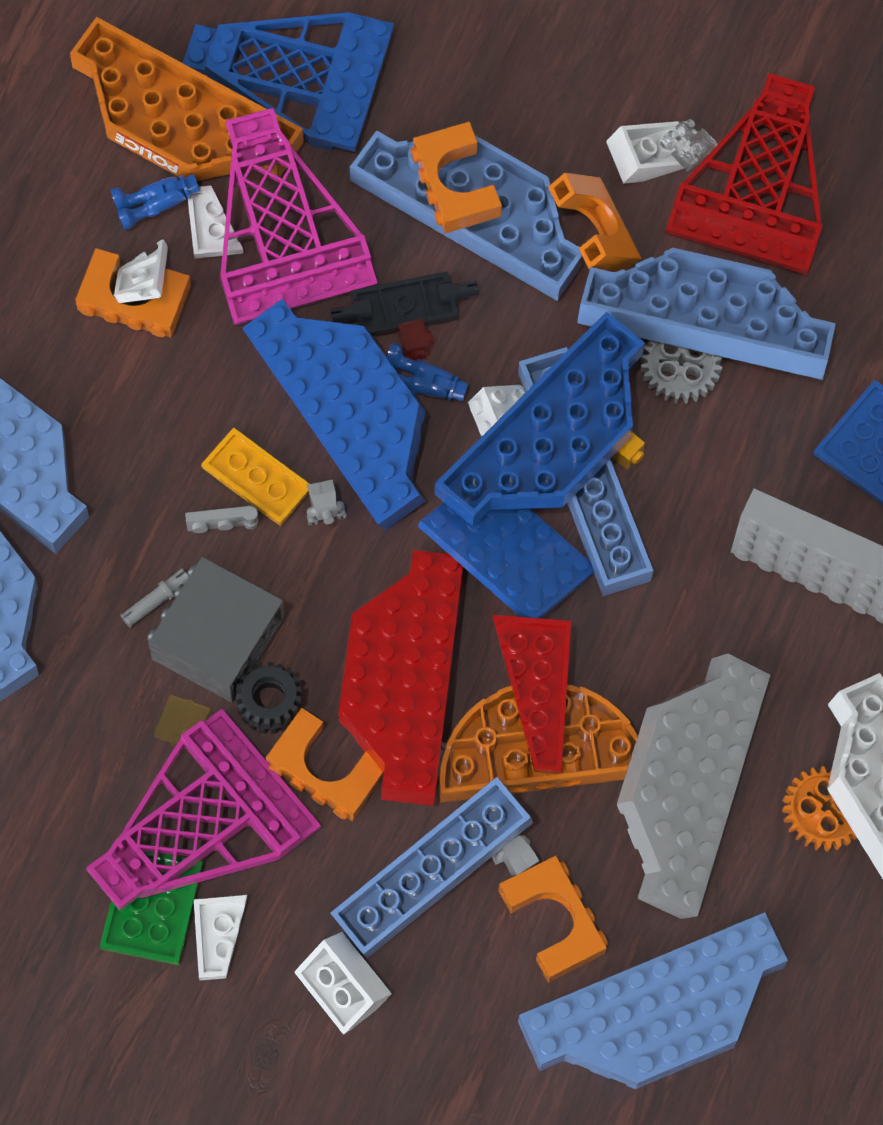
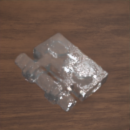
M692 119L677 124L675 130L668 131L660 141V146L664 149L669 146L675 148L671 155L687 172L703 161L718 145L703 128L697 132L693 128L695 123ZM681 137H686L687 141H684Z

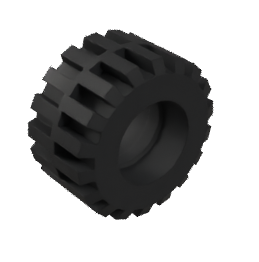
M268 662V666L263 667L262 663H259L256 670H253L252 667L249 668L247 676L242 675L240 684H237L236 699L239 715H242V720L245 724L249 723L251 729L259 728L260 733L265 734L266 730H270L271 734H274L278 728L281 731L286 730L287 724L292 722L300 711V707H302L301 686H299V680L297 676L293 677V671L290 669L285 671L282 664L274 667L273 662ZM265 688L278 689L285 696L283 702L274 708L260 707L254 702V697Z

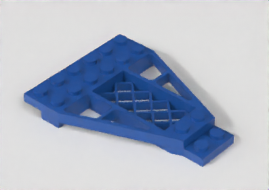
M345 12L218 25L217 29L196 24L183 64L218 83L226 85L236 93L266 109L274 107L250 91L280 98L278 107L274 108L275 114L301 128L303 127L282 113L285 101L290 100L317 107L311 128L309 130L303 128V138L309 142V145L330 151L333 150V147L356 152L394 30V23ZM344 23L335 48L305 41L310 26ZM303 27L301 36L298 39L264 32V30ZM254 45L258 52L247 57L243 49ZM260 45H264V46H268V47L262 49V48L260 47ZM277 50L281 58L270 63L266 55ZM282 50L289 51L291 53L285 55ZM239 52L243 59L235 63ZM300 56L304 64L293 68L289 61ZM306 56L313 57L314 59L308 61ZM262 58L266 65L255 70L251 63ZM323 62L327 69L317 74L313 66ZM285 63L289 71L278 75L274 68ZM247 65L251 71L247 75H241L236 70ZM308 69L312 77L302 81L298 74ZM268 71L274 76L269 81L260 78V75ZM294 77L298 84L290 87L284 85L282 81ZM327 77L326 82H325V85H324V84L322 83L321 79ZM317 82L321 89L314 93L308 91L306 87Z

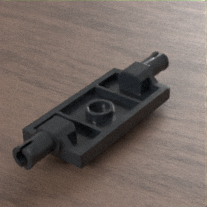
M448 271L351 290V305L330 308L332 322L339 323L355 320L359 326H364L372 336H378L458 320L459 314L456 302L459 298L478 296L479 288L476 285V279L458 284L451 282Z

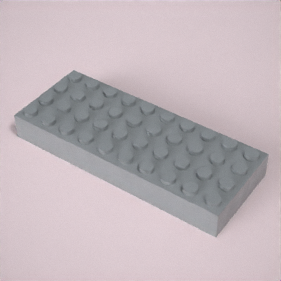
M753 489L741 514L731 552L740 560L752 561L758 564L764 571H774L789 582L796 581L803 584L809 591L823 593L833 602L845 603L860 614L867 613L876 617V620L883 624V546Z

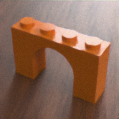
M470 122L413 138V148L410 149L411 157L414 163L418 162L419 164L418 175L422 184L426 183L428 202L430 205L434 204L436 209L434 212L435 221L438 226L442 225L445 234L501 217L502 204L494 184L461 193L445 187L438 177L440 170L446 164L477 154V140Z
M564 173L548 186L559 208L580 211L592 221L600 234L594 235L579 248L589 269L593 267L613 272L622 269L627 271L642 259L600 177Z
M95 248L75 299L77 310L86 316L92 317L95 315L102 317L110 323L119 322L126 324L134 330L143 329L150 331L157 337L167 336L172 338L191 288L190 276L166 269L161 297L151 299L149 302L138 306L119 303L111 293L118 269L121 267L119 255Z
M301 708L267 755L268 769L280 777L283 776L288 779L290 785L300 792L305 790L312 795L311 798L316 803L322 806L327 804L333 808L334 814L343 820L348 818L354 821L383 780L384 774L370 755L365 752L351 773L341 780L327 782L314 777L308 771L304 760L307 752L323 731V721Z
M556 856L500 883L498 890L510 913L541 899L558 901L569 910L573 919L571 933L561 942L537 953L536 961L548 983L605 955L606 945H608L604 933L601 930L597 931L593 924L595 918L589 907L584 908L580 900L583 897L576 884L572 885L567 877L570 873L564 861L559 862Z

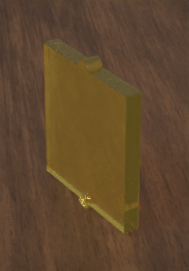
M170 695L154 737L170 742L172 746H176L181 738V734L202 720L204 722L207 720L210 708L193 703L192 699L187 701Z

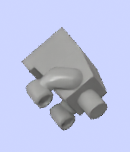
M333 480L308 485L311 507L307 509L309 525L312 526V523L318 524V520H324V523L329 525L334 522L333 517L341 519L342 516L343 518L347 517L344 503L336 499Z
M518 835L491 857L496 865L504 862L511 876L520 874L539 861L529 846L530 839L525 835Z

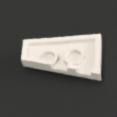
M247 895L194 900L199 980L227 978Z

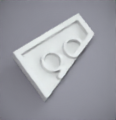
M212 186L199 187L200 191L191 194V198L188 199L194 259L222 256L226 216ZM230 224L229 232L233 233L234 230ZM237 238L228 240L227 255L244 253Z

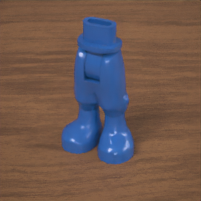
M192 174L186 177L179 175L180 179L178 177L165 178L146 185L139 191L126 194L120 187L110 189L124 230L133 228L138 221L147 216H157L161 212L183 202L185 199H190L191 194L200 191L195 175ZM141 203H145L143 206L131 209Z
M394 342L391 344L387 357L395 369L413 374V376L400 374L413 394L443 398L448 401L455 399L463 402L469 383L460 381L458 376L454 378L451 373L428 364L426 361L411 360L403 355L399 344Z

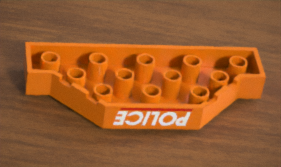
M98 17L94 19L70 52L72 68L91 77L94 81L107 138L180 177L179 175L186 177L194 174L196 180L201 181L229 175L233 146L226 127V121L267 110ZM275 114L280 131L297 153L304 143L303 128ZM276 162L270 173L280 177L286 167ZM270 164L261 166V168L267 171Z

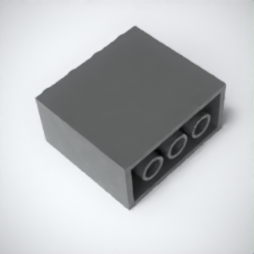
M201 557L198 564L194 563L189 569L188 580L184 585H179L174 595L176 599L171 606H166L161 615V623L158 627L152 628L147 640L149 641L152 660L232 703L236 697L237 684H240L241 676H247V670L251 667L254 668L284 619L283 600Z

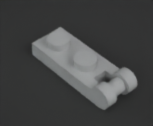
M253 506L185 513L188 532L204 533L208 529L217 528L225 531L236 526H245V528L252 530L258 526V512Z

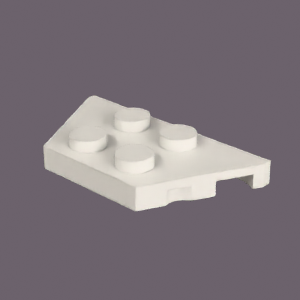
M164 239L157 242L158 249L147 256L143 252L134 260L118 269L114 296L119 303L161 297L168 246Z

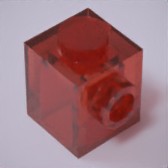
M423 319L398 325V337L405 357L415 361L423 360L430 355L431 346L434 345L431 331H426Z

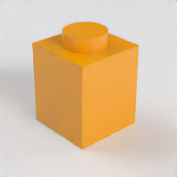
M632 432L631 438L612 458L627 470L632 464L637 465L645 455L643 453L645 442Z

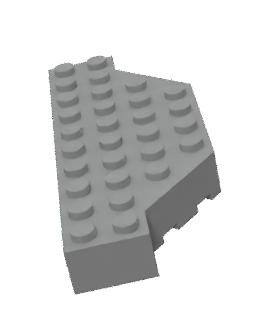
M730 654L711 659L705 682L646 709L617 802L620 814H624L629 826L627 831L634 848L638 849L643 860L641 865L645 876L638 899L680 919L698 916L770 678V674Z

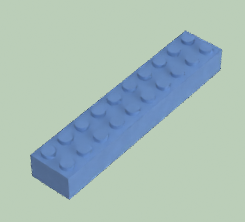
M567 347L519 361L518 375L525 393L568 351ZM609 460L567 502L588 559L594 569V575L602 596L651 582L653 568L612 462Z

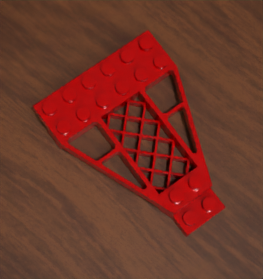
M769 73L763 92L756 99L753 107L691 175L680 184L665 233L807 275L823 226L821 224L809 124V106L815 86ZM756 127H768L770 132L760 136ZM740 131H744L733 164L714 160ZM751 131L755 139L747 142ZM789 133L794 139L784 143L779 134ZM774 137L779 146L769 150L764 141ZM759 144L763 153L754 157L749 148ZM796 145L794 154L792 156L788 148ZM801 149H804L807 155L810 188L794 184L791 181ZM783 151L787 160L777 164L773 155ZM745 152V154L748 157V160L741 162L743 153ZM768 158L772 166L762 171L758 162ZM753 165L757 173L747 177L742 169ZM790 165L787 176L785 177L781 169ZM707 167L730 175L724 195L692 186V183ZM776 171L780 180L770 184L766 175ZM738 172L742 180L734 183L736 174ZM761 179L765 187L755 191L751 182ZM745 185L750 194L740 198L736 189ZM783 186L779 198L774 189ZM769 192L774 201L764 205L759 196ZM792 192L812 198L814 222L781 212L787 193ZM754 199L757 205L749 203L748 201Z

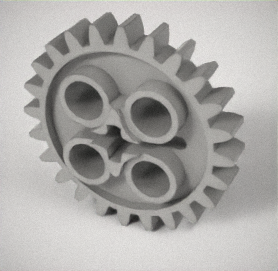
M648 340V346H644V355L641 356L640 360L643 363L640 371L645 373L643 381H650L648 389L657 388L656 396L664 393L665 401L672 396L676 404L679 398H683L684 403L687 404L689 397H692L697 402L699 394L706 397L707 389L713 391L714 383L719 381L720 376L718 374H721L722 367L719 365L721 364L722 357ZM671 349L675 351V353L668 354L665 352V350ZM690 353H697L700 357L694 358ZM662 372H670L672 376H664ZM693 375L697 377V379L690 380L687 378V376Z

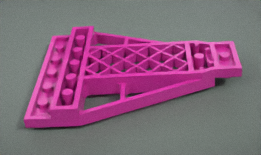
M274 108L227 120L226 127L233 148L220 280L234 326L254 320L282 298L292 309L349 294L351 290L376 286L378 283L364 234H361L290 146L289 141L280 131ZM276 162L288 168L283 179L270 173ZM270 164L267 171L261 168V166ZM252 169L264 175L259 186L247 180ZM297 169L302 170L330 206L316 210L309 209ZM290 172L295 186L286 181ZM267 177L280 183L274 194L262 188ZM245 184L256 190L251 200L249 199ZM283 185L295 191L290 202L277 196ZM238 186L250 227L230 233L233 188ZM259 192L272 198L266 209L253 203ZM297 195L302 209L293 205ZM274 200L287 206L282 217L269 211ZM253 208L263 213L258 224ZM290 209L302 215L297 226L285 220ZM335 211L355 237L321 246L313 217ZM266 215L278 221L273 232L261 226ZM304 219L306 220L309 232L300 228ZM281 224L294 230L289 241L276 234ZM260 231L270 236L265 247ZM297 232L310 238L304 249L291 243ZM252 235L262 263L226 273L228 240ZM273 238L286 245L280 256L268 250ZM311 242H312L314 248L308 250V248H309V246H310V244H311ZM289 247L299 252L284 257ZM267 255H269V256H271V257H273V258H275V259H274V260H271V261H268Z
M221 709L206 721H199L181 734L179 742L120 836L114 841L107 853L87 867V871L115 906L122 910L139 896L140 898L148 897L280 860L320 830L321 825L280 776L268 769L269 763L225 711ZM186 749L206 774L181 792H178L166 778V774L181 750ZM163 784L173 798L136 824L159 785ZM204 788H219V800L203 798ZM201 791L200 797H192ZM222 792L229 801L222 800ZM183 803L199 804L198 815L182 813ZM202 804L218 806L217 817L201 816ZM180 806L179 813L172 812ZM221 806L236 808L235 819L219 818ZM162 818L178 819L177 831L161 829ZM181 820L197 821L196 832L180 831ZM159 821L158 828H150ZM200 822L215 823L214 835L199 833ZM219 824L230 825L217 835ZM250 826L270 848L272 853L236 862L223 844L242 829ZM141 834L157 835L156 846L140 845ZM160 835L176 837L175 847H159ZM179 837L195 839L193 850L177 849ZM198 839L209 841L196 851ZM143 851L155 852L153 863ZM213 851H219L230 864L177 879ZM158 853L173 854L172 866L157 865ZM177 855L188 856L175 866ZM159 871H163V872H167V873L164 874V875H162Z

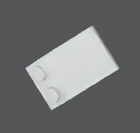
M678 121L620 126L606 141L623 184L647 181L696 164Z

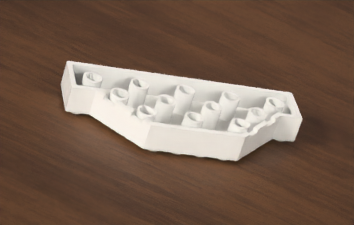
M879 673L839 691L828 704L841 725L828 791L883 879V677Z

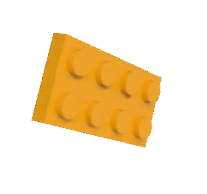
M235 428L226 435L201 464L205 471L280 527L309 494L308 482Z

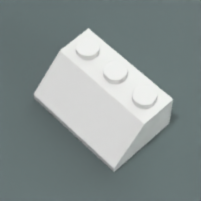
M343 932L323 940L295 971V974L343 1034L348 1033L375 1012L392 994Z

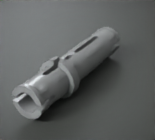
M181 568L165 582H159L157 588L120 614L123 621L131 628L167 599L171 600L179 585H184L188 580V574Z

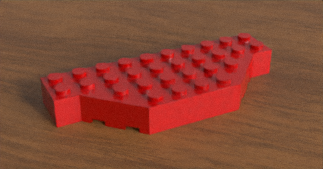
M413 550L410 573L352 613L339 704V722L345 729L349 730L359 746L370 755L382 770L384 775L381 800L434 806L463 566L450 554Z

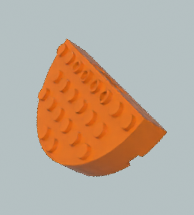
M567 685L561 774L534 772L512 687L502 688L497 693L482 699L472 707L453 730L447 742L441 763L440 803L470 799L496 777L511 794L624 780L638 735L630 725L631 722L608 700L584 687L578 688Z

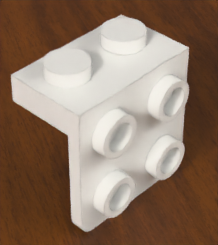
M523 386L483 387L468 402L481 436L525 394Z

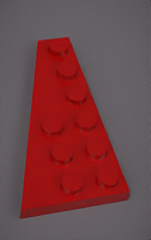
M493 615L495 629L534 772L561 774L571 621Z

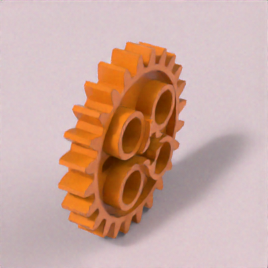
M824 766L820 768L819 773L812 767L809 770V776L803 771L799 775L800 780L798 778L793 779L791 782L793 786H788L786 789L789 795L784 796L782 800L789 805L784 806L782 812L789 813L784 822H792L793 825L788 831L793 832L797 830L796 840L804 837L806 839V847L813 842L816 851L821 845H824L825 851L828 852L832 844L836 850H839L841 842L848 846L851 843L850 838L856 840L857 836L842 812L838 809L831 794L823 795L818 790L819 786L828 789L831 771L826 773ZM806 804L810 806L812 813H805L801 805ZM827 806L829 809L825 812L822 811L821 808ZM821 822L830 824L832 831H825L821 827Z

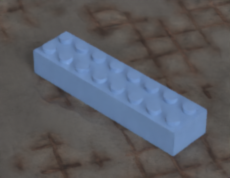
M496 777L334 909L331 915L368 959L528 828L533 821L498 777Z

